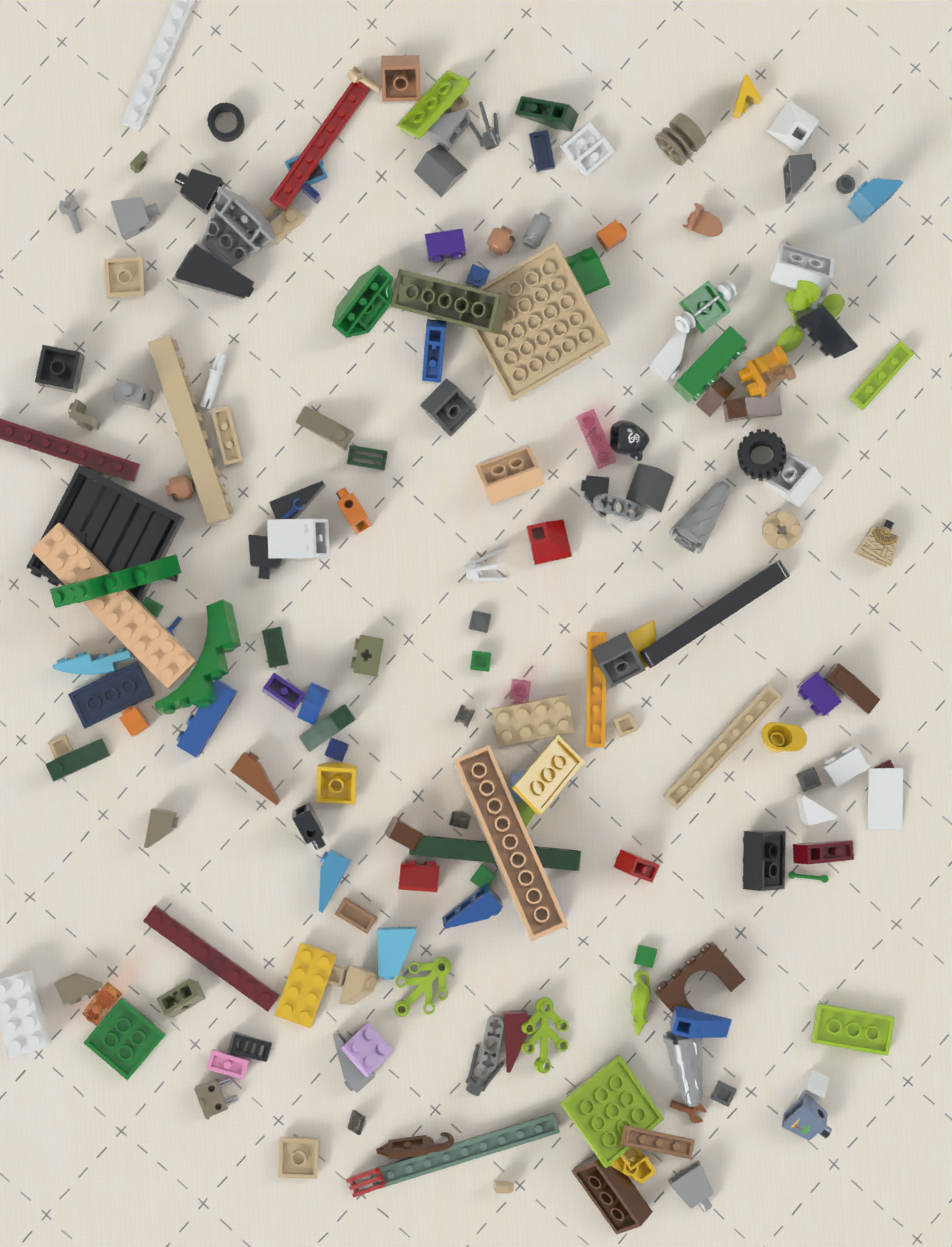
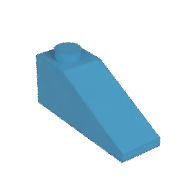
M332 849L329 853L325 851L320 860L323 863L320 872L319 911L321 913L326 908L351 862V859Z

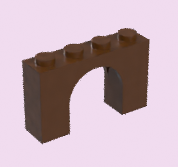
M713 941L710 944L709 942L704 944L700 948L701 952L698 955L689 957L685 961L686 965L683 968L674 970L671 973L672 977L667 982L664 980L657 985L656 995L672 1014L675 1006L695 1010L687 1001L684 993L687 979L695 972L709 971L714 973L730 992L746 980Z

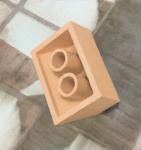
M529 445L476 465L491 505L544 485L540 467Z

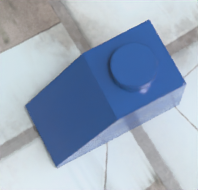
M311 683L297 718L315 725L330 690Z

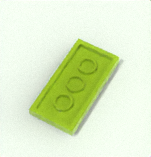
M447 70L399 121L397 127L401 131L420 139L440 119V116L446 109L453 105L458 96L466 91L470 82L467 78Z
M817 1003L811 1042L889 1056L895 1017Z

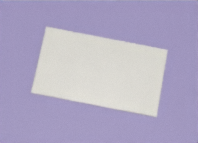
M903 768L869 769L868 830L902 829Z

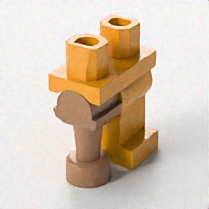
M778 345L773 348L772 352L762 357H757L752 361H747L746 367L738 371V377L741 383L749 380L752 381V383L746 385V390L750 397L760 394L763 398L767 396V393L775 391L777 383L786 378L789 381L795 379L796 373L792 365H788V357L781 346Z

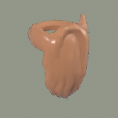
M694 203L696 210L690 213L687 219L688 224L682 226L689 231H694L707 237L720 235L723 232V224L720 219L705 211L703 205Z

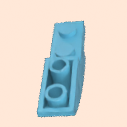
M126 648L115 650L114 655L101 654L96 656L97 660H95L94 655L87 654L86 651L76 654V658L71 660L68 657L59 659L57 664L52 666L53 669L71 674L98 675L117 671L116 663L132 659L134 655L130 650L126 651Z

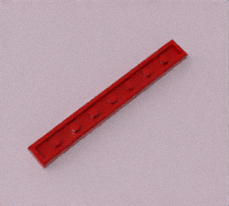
M361 82L350 83L270 197V202L286 212L370 92L368 86Z

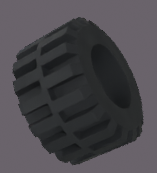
M757 429L756 433L751 431L748 437L745 435L743 442L739 444L737 452L741 469L754 480L756 478L759 481H763L765 478L770 480L772 476H778V472H782L784 464H786V447L782 438L777 437L775 432L770 433L767 429H765V432H761V429ZM759 446H766L773 451L774 456L766 464H757L751 460L752 451Z

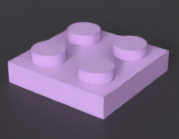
M369 1022L365 1023L341 1047L343 1052L366 1078L394 1051Z

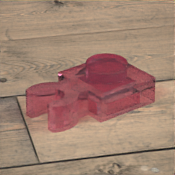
M511 679L509 698L515 699L512 705L523 703V700L529 701L531 681Z

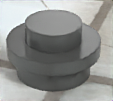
M842 175L836 181V188L842 194H849L855 188V180L850 175Z

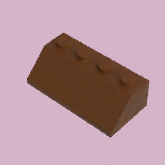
M595 1153L572 1170V1173L616 1235L642 1226L653 1211L629 1177L611 1166L605 1168Z

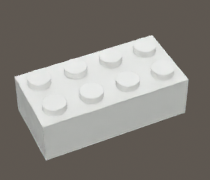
M32 969L0 978V1027L9 1058L47 1048L52 1044Z

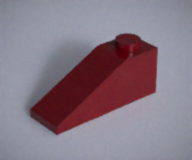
M853 840L793 844V861L795 864L809 865L854 860Z
M527 1010L504 1011L507 1073H511L521 1046L528 1035L522 1031L523 1023L531 1018Z

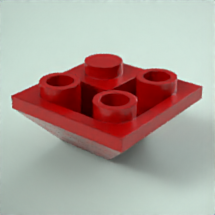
M563 519L542 522L526 527L534 565L572 557Z

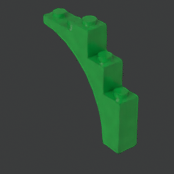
M172 555L105 575L52 588L50 593L55 608L152 583L182 572L177 555Z
M222 599L206 606L208 618L207 635L199 660L190 675L176 690L155 702L156 710L164 714H173L177 709L187 708L192 705L199 708H207L211 703L217 701L213 681L229 674L225 653L232 652L235 648L241 646L233 606L229 602Z

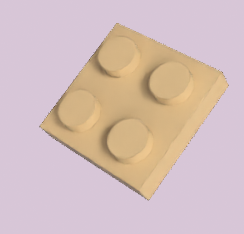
M143 257L104 259L107 298L146 296Z
M280 1137L278 1178L317 1179L319 1138Z

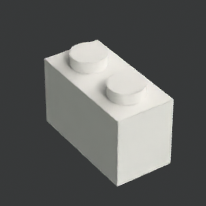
M849 746L841 751L842 754L836 758L832 756L824 761L825 765L822 766V769L833 787L842 785L870 768L858 747L852 748Z

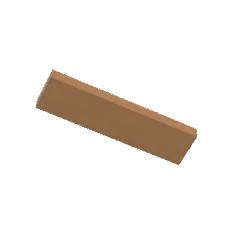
M624 1125L620 1145L691 1159L695 1140Z

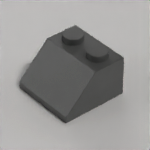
M812 154L789 155L785 161L783 177L786 204L794 199L810 177H812L814 171H816V161L812 159Z
M447 378L420 405L427 415L450 437L477 410L463 392Z
M626 632L591 649L611 688L646 670Z

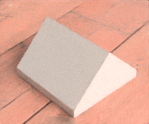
M796 794L795 798L801 823L809 826L836 819L837 815L806 796Z

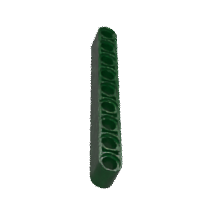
M423 835L415 850L409 849V854L416 856L496 863L487 841ZM534 846L543 868L580 870L581 851Z

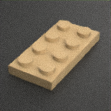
M567 694L491 708L499 747L574 732Z

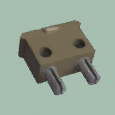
M231 1077L220 1081L216 1078L201 1085L196 1084L194 1090L205 1119L209 1120L211 1116L228 1110V1105L239 1101L237 1095L225 1099L221 1087L232 1083ZM213 1085L215 1089L211 1090L209 1086ZM216 1104H221L222 1107L218 1108Z

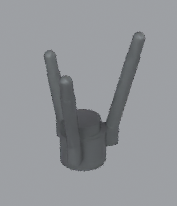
M480 101L479 106L487 132L483 133L482 138L472 121L469 125L478 138L481 147L485 146L486 150L498 147L500 145L499 141H501L497 113L493 114V131L490 129L483 103Z
M479 1044L475 1046L469 1074L465 1081L468 1084L466 1090L475 1096H479L482 1091H485L487 1085L504 1065L501 1062L485 1082L483 1078L489 1069L488 1066H485L480 1077L474 1076L472 1078Z

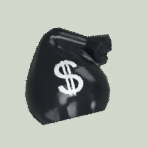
M621 420L614 423L610 430L611 449L618 454H629L634 461H641L643 451L650 440L648 434L631 421Z

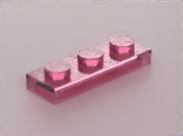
M594 409L576 416L598 470L615 463V457Z

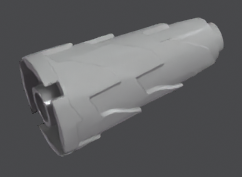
M723 481L716 482L672 526L669 531L670 536L672 537L675 534L676 538L674 540L679 545L693 553L698 549L697 554H700L704 550L706 542L715 527L716 520L731 493L729 490L730 486Z
M670 1030L666 1032V1035H663L676 1080L679 1084L682 1100L689 1107L698 1106L703 1097L702 1038L683 1037L671 1034Z

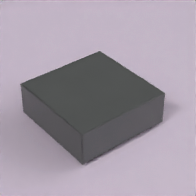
M815 767L796 774L803 792L822 785Z
M718 1080L710 1098L729 1107L737 1089Z

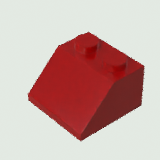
M405 860V863H401L398 890L437 892L440 865H436V862L424 861V864H417V860Z

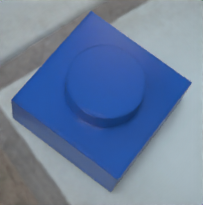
M472 264L466 283L477 288L482 287L487 282L490 270Z

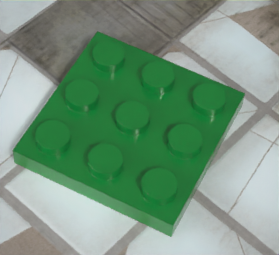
M121 997L83 1043L128 1080L164 1038L166 1033Z

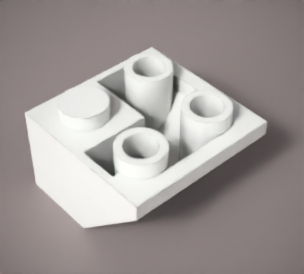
M788 100L767 132L799 153L820 121Z

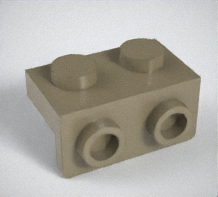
M75 399L74 403H71L69 406V417L83 429L92 431L94 428L99 430L101 422L94 417L84 414L86 405L80 400Z

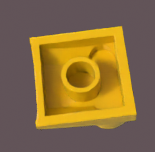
M335 762L318 764L317 803L355 805L357 766L350 763Z

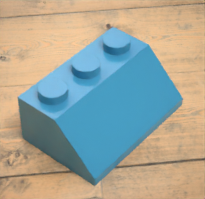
M874 178L869 183L865 181L854 192V195L850 198L851 203L847 207L864 223L895 194L903 182L901 180Z

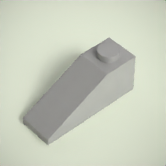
M336 1031L333 1039L343 1077L346 1080L344 1083L351 1091L354 1090L358 1093L375 1077V1073L373 1072L367 1078L341 1049L347 1041Z

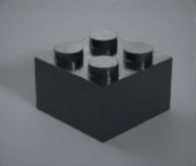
M42 345L35 383L43 387L77 393L85 356L78 351Z

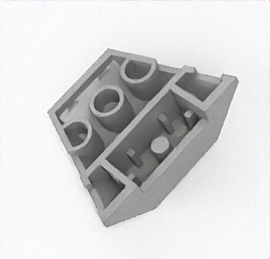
M219 186L217 199L212 207V216L208 221L202 243L222 262L233 267L275 240V236L270 222L244 197Z

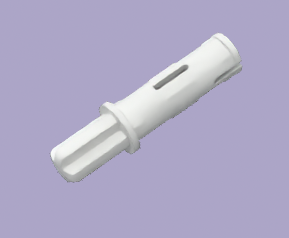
M216 354L213 367L209 370L210 376L201 404L199 405L200 407L211 410L221 376H224L223 370L227 360L225 354Z

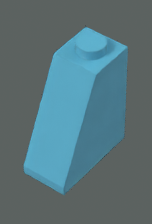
M382 927L377 929L378 977H383V980H393L394 976L399 975L416 934L417 927Z

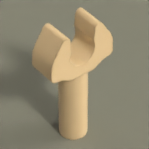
M357 66L349 70L347 77L352 82H361L375 92H380L382 86L366 77L365 70Z

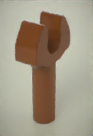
M671 1100L669 1106L689 1114L690 1121L693 1123L703 1122L701 1117L695 1116L697 1110L707 1112L701 1103L698 1106L689 1107L683 1103Z

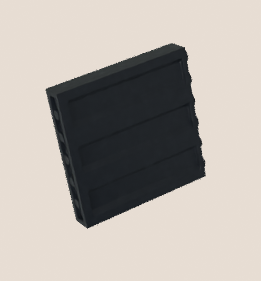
M79 464L42 538L58 523L63 524L73 535L76 530L86 533L84 546L112 573L164 558L185 518ZM33 553L27 565V568L31 569L30 573L39 578L42 575L49 578L47 582L57 587L59 584L64 586L65 584ZM151 583L128 590L142 603Z

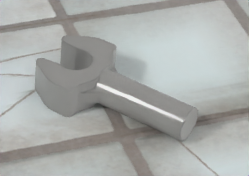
M70 197L71 207L66 208L61 200L59 209L62 214L69 216L74 232L77 234L82 232L76 215V210L80 206L75 199Z

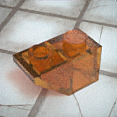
M107 982L94 996L82 1014L89 1022L97 1026L119 1000L122 993Z

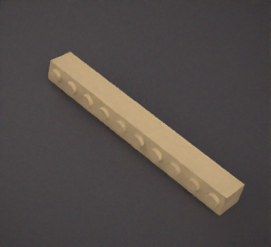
M170 335L150 341L148 345L209 525L231 519V513L234 511L231 503L226 501L225 495H227V490L224 483H220L219 477H221V472L218 465H214L213 459H215V454L212 447H208L207 441L209 436L206 429H202L201 423L203 418L200 411H196L195 405L197 400L194 393H190L189 387L191 382L188 375H184L183 369H185V364L182 357H178V343Z

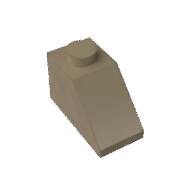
M157 808L151 809L144 848L151 847L173 832L174 828H177L179 817H176L177 812Z

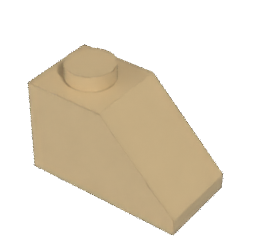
M349 965L339 1003L355 1005L374 991L378 973L362 966Z

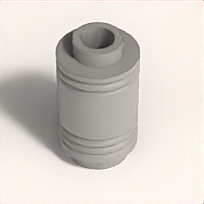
M542 212L534 215L523 236V243L532 249L540 246L552 224L548 215Z

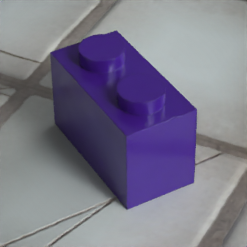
M463 228L425 234L429 261L433 260V263L444 261L445 258L458 260L466 255Z
M813 672L796 686L799 689L797 693L804 701L806 699L811 704L810 709L816 716L827 715L842 702L818 672Z
M276 673L272 674L262 689L263 693L292 713H294L306 695Z

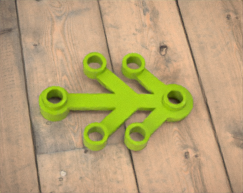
M442 956L437 957L433 963L413 961L409 964L408 969L412 974L418 973L419 970L431 971L427 977H405L400 975L396 978L395 984L399 988H403L406 985H418L405 1000H400L395 1004L394 1011L396 1015L400 1017L406 1016L409 1013L410 1005L424 991L425 1004L423 1010L428 1015L433 1014L435 1005L433 1004L432 982L437 977L439 982L437 998L439 1000L447 999L446 975L451 970V962L448 958ZM440 963H443L445 965L444 970H440L438 968V965ZM416 964L418 969L413 971L411 965ZM402 978L404 979L405 983L403 985H399L397 980ZM445 991L446 996L440 997L439 992ZM431 1005L433 1010L429 1012L425 1007ZM404 1006L406 1010L399 1012L398 1008Z
M542 997L536 1001V1012L522 1025L524 1033L532 1034L521 1046L524 1053L532 1054L535 1050L534 1045L540 1039V1057L535 1060L534 1069L542 1074L549 1072L551 1069V1062L548 1059V1037L555 1044L557 1050L566 1051L568 1049V1042L561 1039L548 1025L550 1018L556 1024V1029L561 1032L567 1031L569 1024L553 1011V1001L547 997ZM540 1019V1026L535 1031V1024ZM527 1045H530V1048H529V1050L527 1051V1050H526V1047H527Z

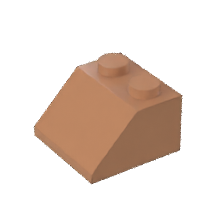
M419 55L381 56L383 102L420 100Z

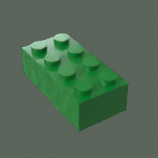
M729 326L676 381L673 388L688 403L692 399L696 401L704 393V387L707 386L709 388L719 377L717 373L723 374L732 364L730 360L732 358L736 360L745 350L743 346L747 341Z

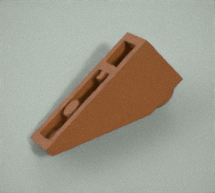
M251 751L249 753L243 752L230 772L275 805H278L280 799L264 767L258 761L259 757Z

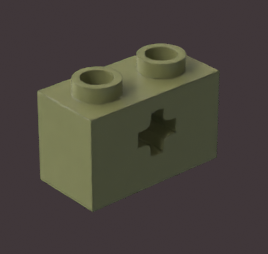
M360 635V638H356L354 649L357 650V655L352 658L351 668L354 669L353 673L377 677L384 639ZM366 650H369V654H371L372 657L368 658L367 661H365V658L362 657V653H366Z
M192 979L186 980L157 998L164 1016L172 1018L206 999L199 982Z

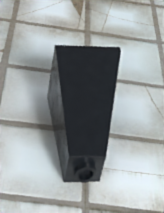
M196 244L190 248L172 278L173 281L238 299L249 298L254 290V287H252L254 281Z

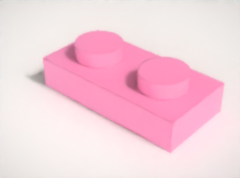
M212 1049L206 1069L244 1080L250 1059Z

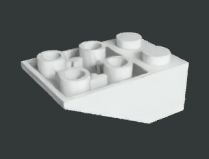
M329 519L267 520L269 559H320L330 557Z

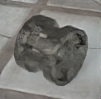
M461 704L454 721L457 723L461 722L468 728L476 710H469L465 705Z

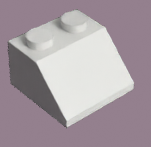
M788 452L786 454V464H784L782 472L779 471L778 476H772L770 480L766 478L764 481L787 501L800 507L824 478L814 465Z

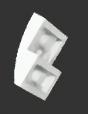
M588 122L560 146L567 157L585 176L615 152L607 140L601 137L591 122Z

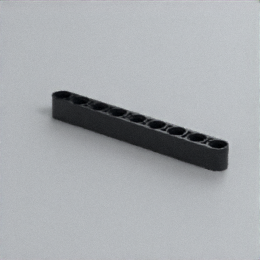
M778 560L639 653L649 668L654 667L790 577V574L782 562Z

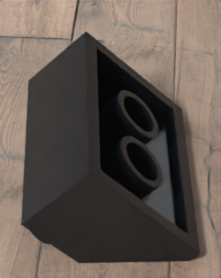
M816 301L804 310L794 313V316L798 319L796 323L803 330L807 329L809 332L807 336L814 343H819L821 346L819 350L826 357L829 355L835 359L858 347L823 304Z
M744 831L743 889L756 891L785 889L786 831Z

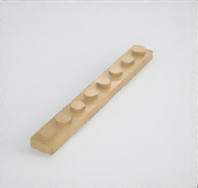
M767 684L663 796L678 809L778 703L782 696Z

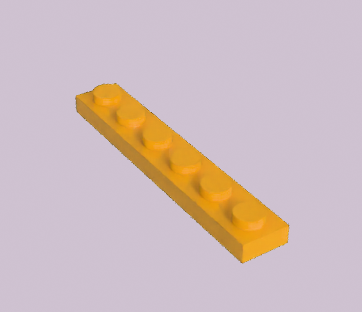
M587 632L585 747H605L606 677L600 669L591 649L606 642L607 632Z

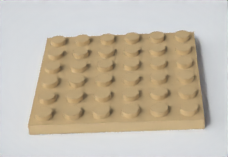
M556 242L478 288L509 296L501 334L472 329L511 401L517 400L611 345L608 336Z

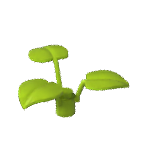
M798 280L796 290H791L785 295L784 300L791 307L789 311L792 313L796 324L795 327L789 326L786 328L776 346L780 345L785 353L796 349L804 338V332L799 329L800 326L796 323L798 319L794 316L795 311L804 310L819 299L821 289L813 282ZM830 294L821 304L836 318L842 311L845 300L839 294Z

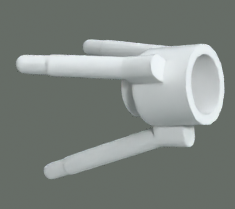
M505 547L479 559L469 561V564L465 565L467 579H473V582L507 581V577L480 576L483 570L498 567V563L485 566L478 564L505 551Z

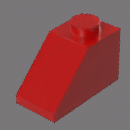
M620 849L613 867L631 876L653 883L660 865Z

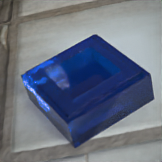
M306 182L301 186L302 192L315 204H318L321 200L320 194Z
M331 737L324 755L343 762L349 744Z

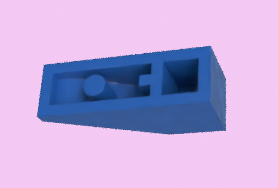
M427 320L422 381L441 383L447 321Z
M486 883L443 916V926L447 929L489 919L501 911L503 908L502 900Z

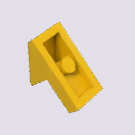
M744 75L732 117L738 119L742 113L746 112L748 102L759 105L761 101V96L748 75Z

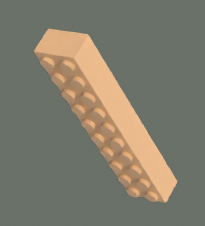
M61 523L52 528L31 549L65 585L111 573ZM128 589L82 602L166 688H172L198 662Z
M490 745L455 759L454 766L530 942L568 925Z

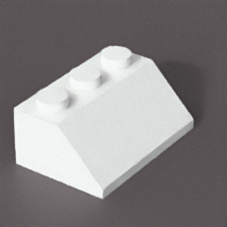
M780 243L770 281L777 285L792 287L794 290L797 288L798 280L810 281L820 287V296L825 297L833 278L835 259Z

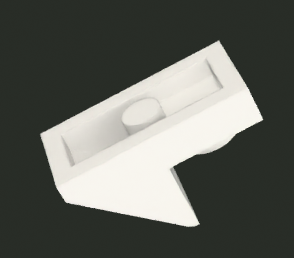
M811 1068L796 1101L805 1093L817 1103L820 1098L824 1099L829 1077Z

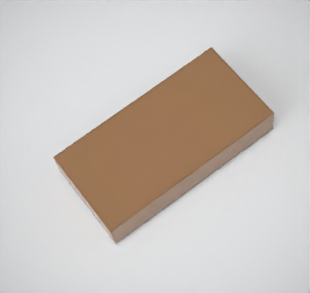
M344 897L335 912L336 916L368 934L377 919L376 915Z

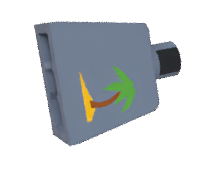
M807 1093L783 1114L782 1127L807 1140H811L817 1134L827 1138L832 1131L827 1126V1111Z

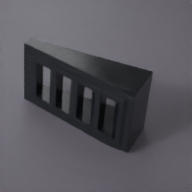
M233 1032L228 1051L232 1054L267 1062L272 1042ZM238 1039L241 1040L239 1049L236 1048ZM246 1041H248L249 1043L247 1050L244 1051L243 1049ZM256 1043L255 1051L251 1053L253 1044ZM261 1045H264L262 1056L258 1055Z

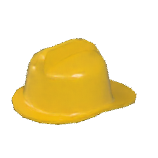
M770 722L765 724L761 730L763 743L774 753L799 751L803 749L807 742L806 733L796 725Z

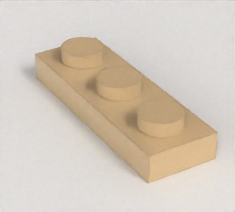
M230 406L211 410L224 466L244 462Z

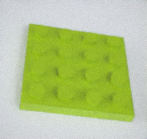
M621 1055L614 1057L560 1102L605 1168L631 1148L620 1145L624 1125L652 1130L664 1120V1117Z

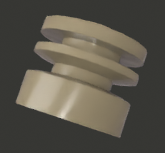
M678 113L669 122L670 128L664 127L655 136V141L671 161L679 166H683L687 161L686 159L691 158V151L697 152L706 143V138L692 119L682 113Z

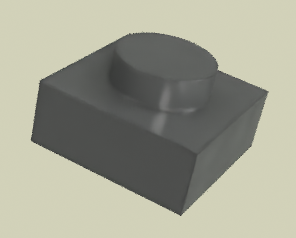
M473 610L469 629L487 633L491 614Z

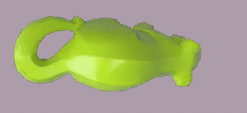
M637 970L634 973L636 985L633 987L630 998L633 1002V1008L630 1013L633 1016V1026L637 1036L640 1035L645 1024L648 1022L645 1018L647 1016L648 1003L650 1002V977L643 970ZM642 975L647 978V985L641 980L640 977Z

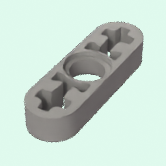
M607 493L597 494L593 500L596 510L628 521H639L644 514L641 505ZM603 499V501L609 503V505H603V503H601V500ZM617 502H619L622 507L619 513L615 509ZM633 509V511L636 512V514L634 515V513L627 511Z
M499 1015L490 1016L486 1024L479 1060L482 1070L485 1068V1063L482 1062L486 1061L488 1053H484V1051L496 1053V1055L491 1054L493 1065H489L487 1072H492L497 1066L504 1030V1021ZM494 1020H498V1023L501 1024V1026L496 1028V1034H499V1036L488 1034V1032L492 1033L493 1026L490 1025V1022L493 1023ZM490 1038H494L497 1041V1046L493 1049L488 1048L486 1045L487 1040Z

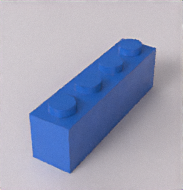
M220 680L213 682L217 701L211 703L207 708L197 707L196 714H191L186 722L188 724L185 732L182 730L176 739L178 741L177 747L196 758L202 753L238 692Z

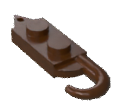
M442 1132L440 1135L448 1138V1141L445 1143L435 1144L434 1140L427 1135L388 1140V1143L377 1148L376 1151L377 1154L389 1157V1160L428 1155L431 1152L449 1149L454 1143V1138L450 1133Z

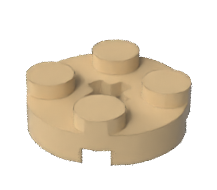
M786 511L770 514L764 520L762 526L764 541L770 547L776 549H787L793 546L798 541L802 531L798 519ZM778 525L781 527L785 526V535L782 533L777 534Z

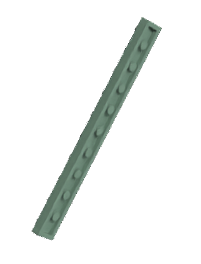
M553 1112L453 1143L449 1149L408 1157L379 1166V1169L386 1183L384 1187L558 1134L560 1130L555 1113ZM376 1173L370 1175L371 1178L377 1176ZM379 1180L373 1182V1185L380 1183Z

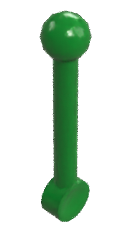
M793 871L788 874L790 879L795 877L821 880L824 883L829 880L827 875L796 874Z

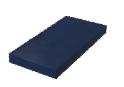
M139 661L68 694L84 729L155 696Z

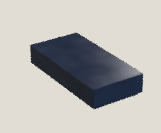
M548 130L529 133L536 172L555 169Z

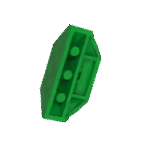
M380 265L375 266L360 276L336 307L332 326L346 338L369 333L392 302L393 277Z

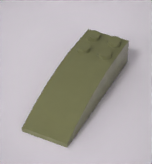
M399 269L391 307L489 333L501 334L509 296Z

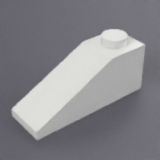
M679 330L676 331L649 365V368L666 381L669 377L673 379L680 371L677 367L681 363L687 333Z

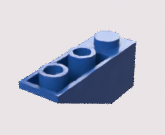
M675 1006L670 1020L671 1034L688 1038L727 1037L732 1019Z

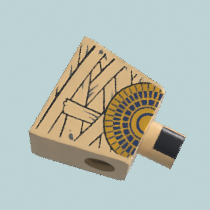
M884 519L880 528L876 526L871 527L854 554L886 568L891 567L899 539L897 535L891 533L895 523Z

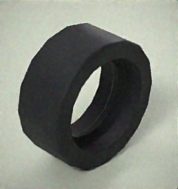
M227 102L219 103L208 114V127L212 135L223 142L234 141L243 133L245 127L244 117L240 109L234 104ZM222 112H231L237 118L236 128L229 133H222L215 126V119Z

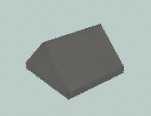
M437 145L425 153L414 172L442 198L467 172V169L444 147Z
M638 464L625 500L662 512L674 476L660 468Z

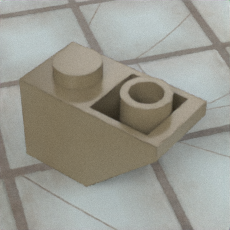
M74 973L54 983L63 1005L66 1003L73 1005L81 1001L80 997L86 994L88 997L99 993L98 989L103 986L102 982L79 973Z

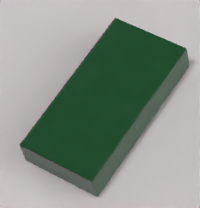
M276 627L262 630L269 668L289 664L282 628Z

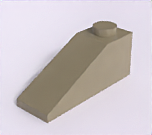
M307 406L303 408L296 420L297 424L344 451L355 435L350 429Z

